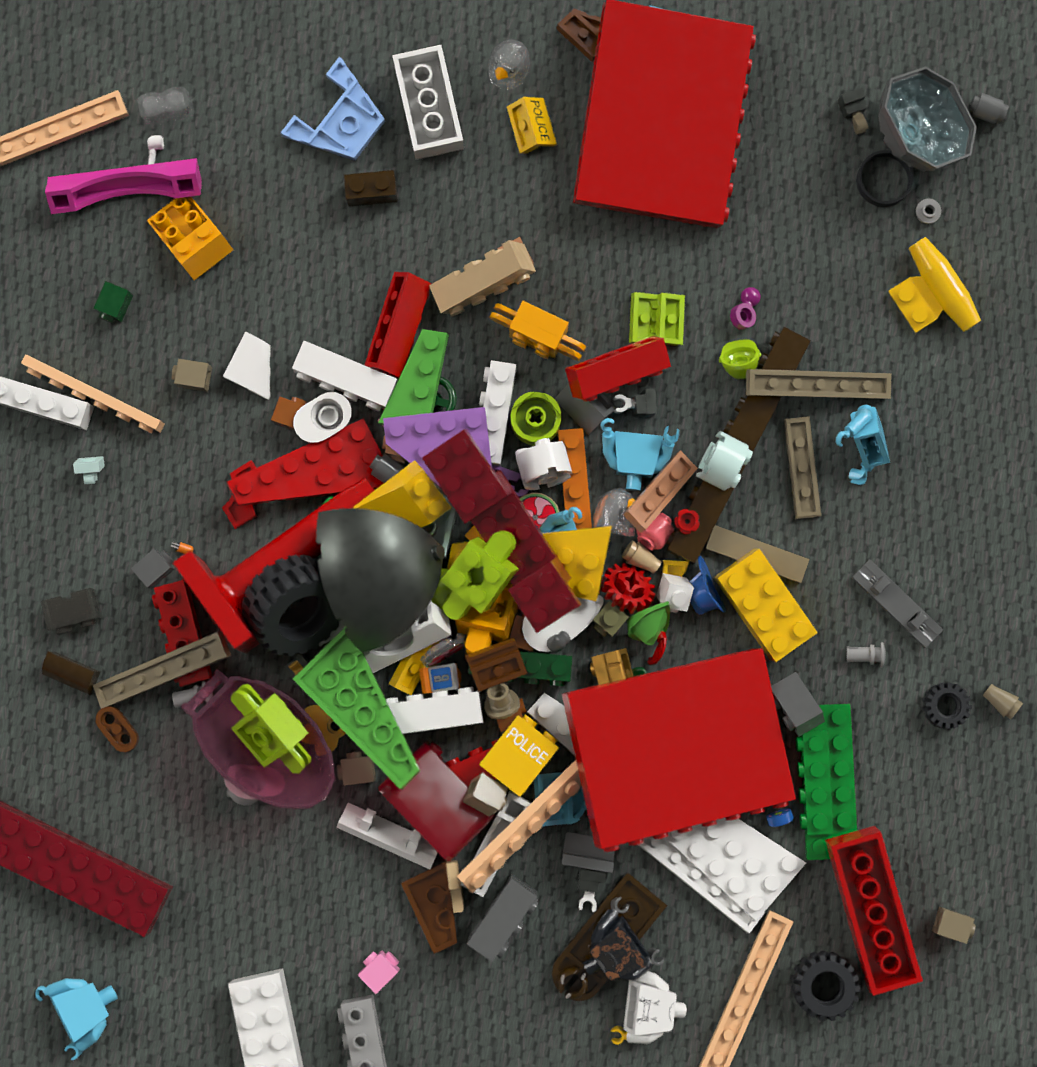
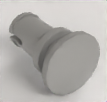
M880 642V647H874V645H870V647L847 646V662H870V665H874V662H880V667L884 666L886 651L883 642Z
M204 680L202 686L198 684L194 685L191 689L172 693L173 703L177 708L193 703L200 705L204 701L208 705L213 704V690L208 680Z

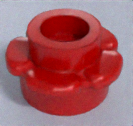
M682 509L678 512V517L674 521L676 528H679L683 534H690L691 531H696L700 525L698 521L699 515L694 510ZM686 519H689V524L685 523Z

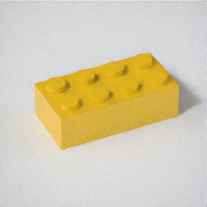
M760 549L751 550L713 577L771 661H779L818 633Z

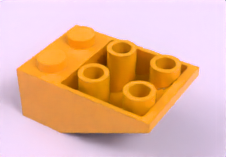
M192 197L175 198L147 220L193 280H196L233 251V248Z

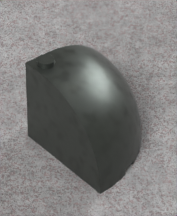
M356 508L332 509L318 512L316 544H321L322 559H318L323 587L336 619L343 621L347 628L344 633L361 652L375 650L392 642L419 619L432 600L440 580L445 548L419 526L392 514Z

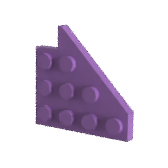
M485 407L383 418L386 445L407 462L412 463L415 460L439 487L440 485L422 457L463 429L468 430L492 467Z

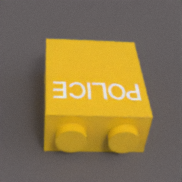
M526 714L523 718L518 715L479 764L519 797H521L559 748L555 745L557 739L547 731L542 734L535 729L537 723Z

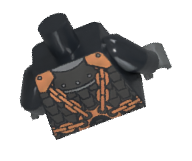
M616 897L612 899L611 909H608L598 921L591 936L590 953L593 957L584 961L583 964L591 976L603 970L609 980L616 978L619 980H638L652 969L653 964L662 965L664 958L657 957L654 960L655 954L660 950L657 948L646 950L624 917L620 916L618 918V913L626 912L629 905L624 904L621 909H618L617 903L622 897Z

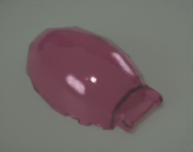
M216 670L210 681L187 704L183 703L181 705L183 711L193 719V731L204 756L224 779L250 797L279 808L308 809L327 798L335 781L332 752L314 720L294 699L282 691H278L271 685L256 679L251 680L241 678V676L228 679L222 672ZM223 683L224 686L196 713L194 710ZM242 685H251L263 701L275 693L308 732L299 743L311 756V762L300 773H292L280 758L263 767L231 729L244 717L231 701L232 694Z

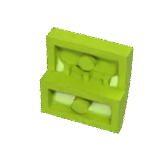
M632 293L629 343L656 336L664 338L665 345H683L685 295Z

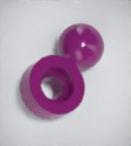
M748 287L742 291V304L734 306L730 312L731 322L737 329H747L756 322V313L753 307L760 302L761 295L754 287Z

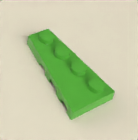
M422 329L378 422L380 425H384L383 418L433 413L449 336L447 333Z

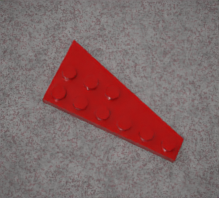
M363 418L344 427L318 443L311 442L227 481V486L238 506L269 503L270 501L294 500L302 497L335 495L350 485H354L363 477L375 489L384 483L371 475L373 469L369 466L377 455L381 457L383 455Z

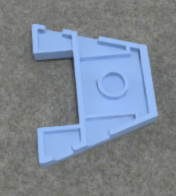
M339 57L326 73V77L345 90L343 95L316 130L294 115L282 130L281 135L287 139L356 160L384 124L385 119L367 93L364 92L343 59Z

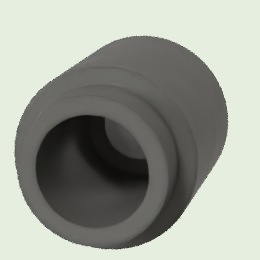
M982 92L979 97H973L969 106V110L972 111V117L991 124H1002L1009 105L1004 104V100Z
M385 453L382 457L377 455L369 466L373 469L371 475L383 483L404 469L403 465Z

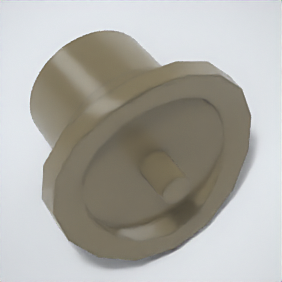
M501 683L488 688L484 709L489 717L505 719L518 711L520 700L517 694L510 690L506 684Z

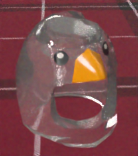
M508 39L497 44L491 52L489 78L497 88L503 90H510L521 85L530 69L529 51L521 41ZM513 78V81L504 82L501 79Z
M615 488L601 495L594 511V528L612 525L611 534L634 537L635 527L623 516L625 511L635 501L632 494L623 488Z

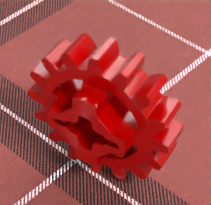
M623 563L621 567L614 564L612 569L608 568L601 580L602 587L600 591L606 593L605 600L611 599L613 601L611 603L612 607L618 605L621 612L624 609H628L629 613L633 614L635 609L640 612L650 606L656 594L653 592L655 585L649 584L651 577L643 576L644 570L638 572L635 566L632 565L631 568H628L626 563Z

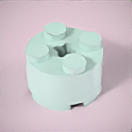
M719 431L715 435L719 440L716 444L713 442L709 444L698 467L702 469V472H698L696 476L725 491L730 487L735 488L741 478L739 471L743 464L746 465L749 462L753 452L748 450L749 446Z

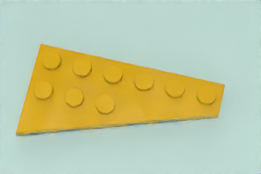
M612 525L542 533L570 575L571 579L567 583L578 598L597 601ZM469 541L452 544L447 569H450Z

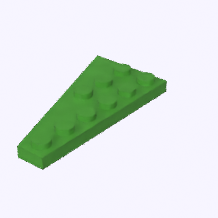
M344 627L293 680L402 790L420 772V769L364 653L350 641L344 633L345 629H347Z

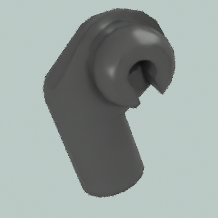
M561 631L558 635L555 634L547 640V647L550 652L557 653L566 647L571 638L567 632Z

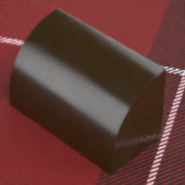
M47 651L42 666V674L88 695H91L94 689L93 685L96 684L101 673L96 669L51 651Z

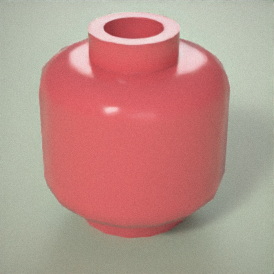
M660 513L645 531L640 533L636 530L638 542H641L651 551L653 549H662L666 545L669 536L674 532L670 517Z

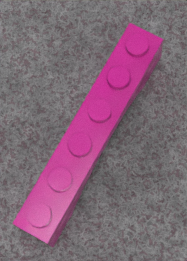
M196 158L48 177L45 194L51 214L77 211L101 200L129 194H159L173 198L201 195L202 180Z

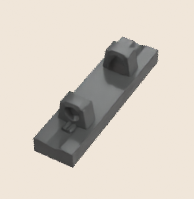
M867 560L851 577L924 648H927L943 631L872 560ZM916 613L918 614L916 618L908 622Z

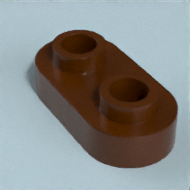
M111 706L104 707L98 711L96 724L112 746L120 752H129L135 749L139 742L138 733L118 708ZM109 714L113 715L115 719L112 724L106 721ZM125 734L130 736L128 744L122 741V737Z

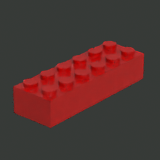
M872 826L825 840L865 984L870 993L874 996L922 982L921 972L881 831Z

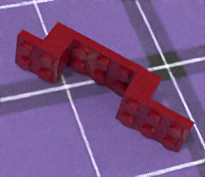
M463 429L422 457L464 524L471 521L486 543L494 533L499 531H507L514 536L516 545L507 560L519 569L510 580L513 586L508 591L536 634L581 605L567 583L571 579L567 570L502 471L494 472L467 429Z

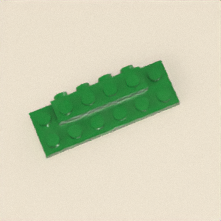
M850 704L819 705L823 711L825 722L800 737H796V751L801 752V762H797L798 778H802V788L798 789L799 803H803L804 814H800V828L805 829L806 860L830 859L825 840L857 831Z

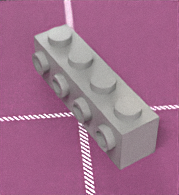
M373 994L343 1000L341 1008H338V1018L340 1024L344 1023L346 1034L342 1035L345 1050L349 1049L351 1057L350 1060H347V1066L387 1067Z

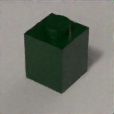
M105 281L93 309L100 314L99 318L109 323L117 320L122 323L133 294L127 289Z

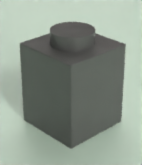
M153 549L131 569L147 588L152 589L175 568L171 565L173 559L165 550L160 552L157 549Z

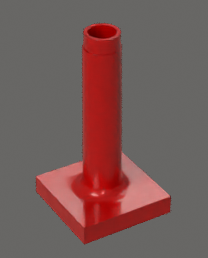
M363 477L221 576H215L204 560L192 551L185 553L174 561L173 564L234 649L246 654L260 644L246 625L242 616L243 597H246L245 591L248 585H252V579L256 574L260 575L264 567L275 564V560L280 558L285 560L288 559V556L298 555L299 558L300 555L316 558L321 555V544H316L318 512L353 508L375 490Z

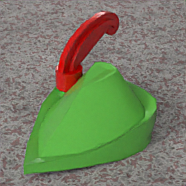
M669 601L637 612L627 621V631L630 638L642 641L646 645H654L656 640L659 643L653 656L648 658V664L652 666L659 662L666 648V631L670 620Z

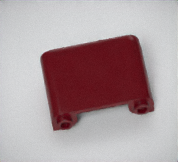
M426 740L412 753L420 772L402 790L389 777L378 786V789L445 860L451 862L498 813L487 816L463 803L468 786L442 761V749L435 742L429 743Z

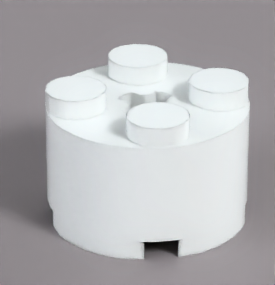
M549 438L540 439L535 442L536 446L522 448L515 452L524 488L527 490H539L540 484H547L548 488L553 487L571 478L572 469L566 447L562 441L550 442Z

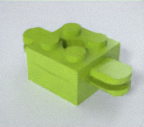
M507 531L494 533L487 543L479 537L468 542L441 580L444 585L452 590L443 603V611L447 617L457 620L466 616L472 607L480 613L491 608L519 569L507 560L516 545L515 538L511 533Z
M244 684L232 694V703L244 717L231 729L263 767L280 758L292 773L298 774L309 765L311 756L299 743L308 732L275 693L263 701L251 685Z

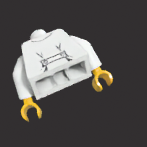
M648 971L638 980H629L624 1028L614 1026L611 1029V1032H619L622 1037L612 1038V1043L617 1045L622 1043L623 1040H627L628 1043L639 1044L653 1042L661 1037L664 1032L673 1029L674 1018L685 1017V1003L676 1002V993L669 991V985L655 973Z

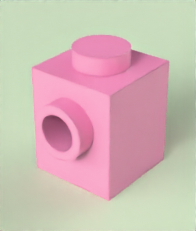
M383 950L378 954L372 952L363 961L366 966L359 972L358 976L377 994L398 973L400 969L397 966L399 961L390 952L387 954Z

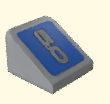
M455 663L434 666L428 669L432 692L459 689Z

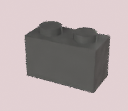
M796 672L771 686L776 710H781L785 717L782 720L789 731L794 729L799 737L825 722L823 711Z

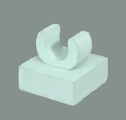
M103 456L78 458L73 463L74 474L83 473L84 484H95V481L98 480L97 472H100L104 467Z

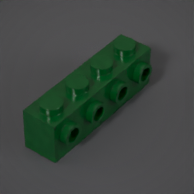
M520 652L527 674L517 678H524V683L539 684L540 679L550 680L549 685L565 686V681L571 682L572 656ZM468 667V674H472L470 667Z

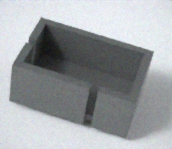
M511 874L484 913L486 915L484 919H480L469 935L467 945L491 962L496 957L501 959L509 947V942L507 941L511 935L516 937L523 927L524 921L522 918L526 913L531 915L538 905L537 891Z

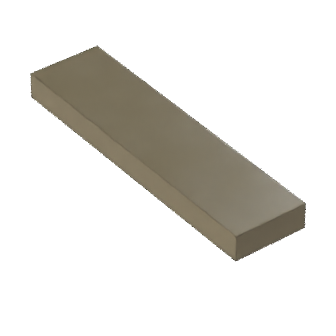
M810 417L784 419L795 519L821 517Z
M716 525L710 534L705 548L734 560L740 559L753 549H760L778 576L797 583L802 582L810 560Z

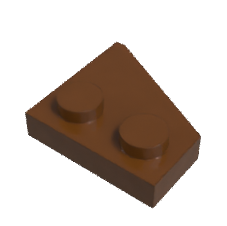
M573 9L557 24L556 29L591 62L594 60L601 17L589 16L583 11Z

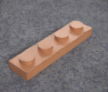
M680 450L663 467L625 511L623 516L642 533L698 468Z

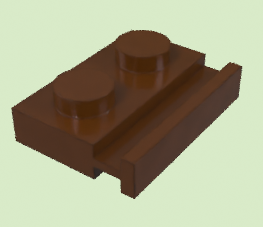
M514 637L465 655L478 691L527 674Z

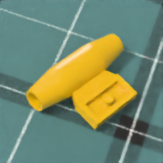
M926 237L913 244L909 250L921 276L909 277L888 291L913 331L917 333L936 321L942 310L947 313L963 332L979 323L981 319L972 298L948 260Z

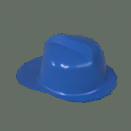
M699 556L700 572L689 581L694 587L690 603L698 614H704L718 608L722 612H726L725 605L715 589L709 569L702 556Z

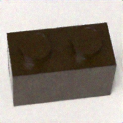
M394 170L344 175L346 201L349 207L398 202Z

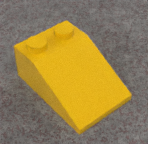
M414 460L353 508L392 514L422 528L434 522L452 507L422 467Z

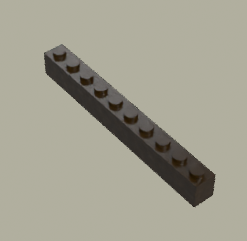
M783 327L780 333L775 331L769 342V345L773 346L768 355L764 353L757 366L761 370L795 371L811 340ZM747 395L746 399L741 397L734 409L738 412L735 420L729 419L723 432L749 446L748 450L753 452L782 396ZM742 465L739 474H742L746 465ZM704 480L700 487L694 486L688 497L692 501L688 510H694L699 515V528L696 531H691L690 534H683L678 528L676 532L674 531L669 536L666 543L669 546L666 551L694 565L734 488L730 487L723 491ZM686 519L685 523L689 524V519Z

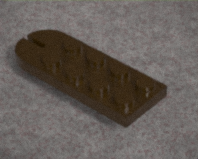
M628 872L616 884L553 964L552 978L560 994L565 990V985L574 974L579 976L564 994L567 999L574 1001L588 1000L608 980L603 970L598 971L592 976L589 975L583 962L593 957L590 953L591 936L598 921L608 909H611L612 899L622 897L617 903L618 909H621L624 904L629 905L626 912L618 913V918L620 916L624 917L639 940L667 907L666 903Z

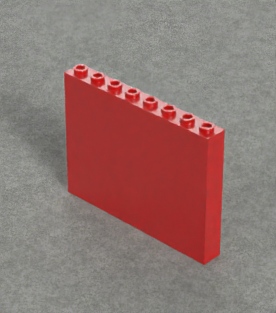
M605 0L601 12L572 203L719 228L724 222L726 223L729 217V208L726 207L727 198L731 197L733 191V183H730L731 173L735 172L737 158H734L735 148L738 149L741 134L738 133V126L742 124L745 112L741 108L742 100L746 99L748 93V84H745L746 74H750L752 59H749L750 50H753L756 41V35L753 34L754 26L617 0Z
M763 648L744 650L562 693L594 845L597 848L604 849V852L618 850L619 845L628 843L629 846L644 843L643 838L653 836V839L665 838L668 836V832L677 830V833L693 830L692 826L701 824L702 827L717 824V819L725 818L726 821L741 818L740 814L749 812V814L762 813L765 811L764 807L772 805L773 808L788 806V801L796 799Z

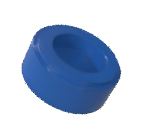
M789 808L772 812L766 816L771 827L788 824L794 818Z

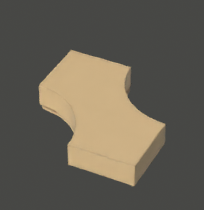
M447 861V874L453 912H463L462 885H460L461 881L457 877L459 874L458 861Z

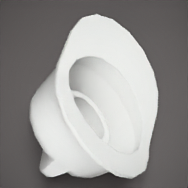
M327 392L320 395L297 411L293 424L296 434L302 440L313 443L329 438L349 423L351 418L350 403L343 395L336 392Z

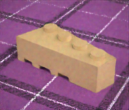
M508 240L502 244L504 249L491 250L484 254L485 260L471 261L464 265V272L454 271L429 285L440 313L455 316L464 311L463 307L471 303L474 306L486 301L485 296L494 293V295H498L507 291V286L514 282L521 284L529 280V275L535 273L536 270L525 244Z

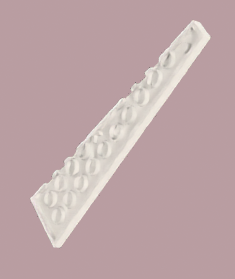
M544 693L527 713L575 756L565 707ZM725 818L717 819V824L702 827L701 824L692 826L693 830L677 833V830L668 832V836L665 838L755 921L759 919L806 864V862L739 819L726 821Z

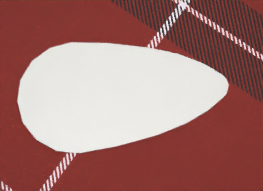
M598 595L597 601L578 598L581 603L579 607L537 634L527 618L524 617L522 631L525 640L531 647L544 652H550L547 647V640L555 634L558 635L561 631L567 632L572 640L600 612L604 603L603 597Z

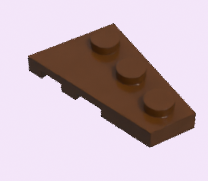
M447 861L401 882L434 954L457 943L455 917L447 874Z

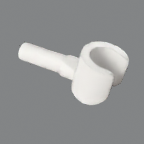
M160 135L148 138V148L150 150L148 165L154 164L156 150L164 149L163 137Z

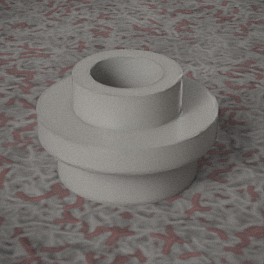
M924 199L916 207L917 218L925 224L936 222L941 215V207L933 199ZM925 208H932L933 214H927Z

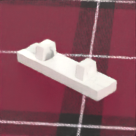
M350 803L347 804L336 827L428 869H431L438 853L417 830L410 831L377 816L376 812L369 808L364 810Z

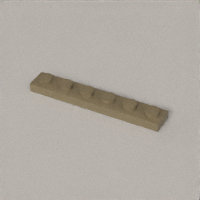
M747 369L746 395L891 399V373Z
M217 632L96 683L93 687L102 709L230 657L231 654L223 632Z

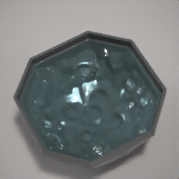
M926 66L890 78L887 81L881 95L878 120L880 131L885 135L883 141L892 151L893 156L904 161L908 167H914L922 172L934 171L971 156L977 127L954 82Z

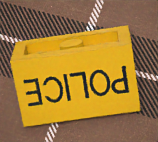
M522 97L507 106L520 154L529 153L539 146L557 145L544 98Z

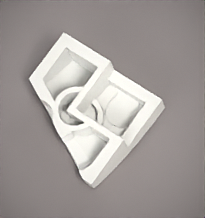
M245 332L223 377L269 400L271 396V346Z

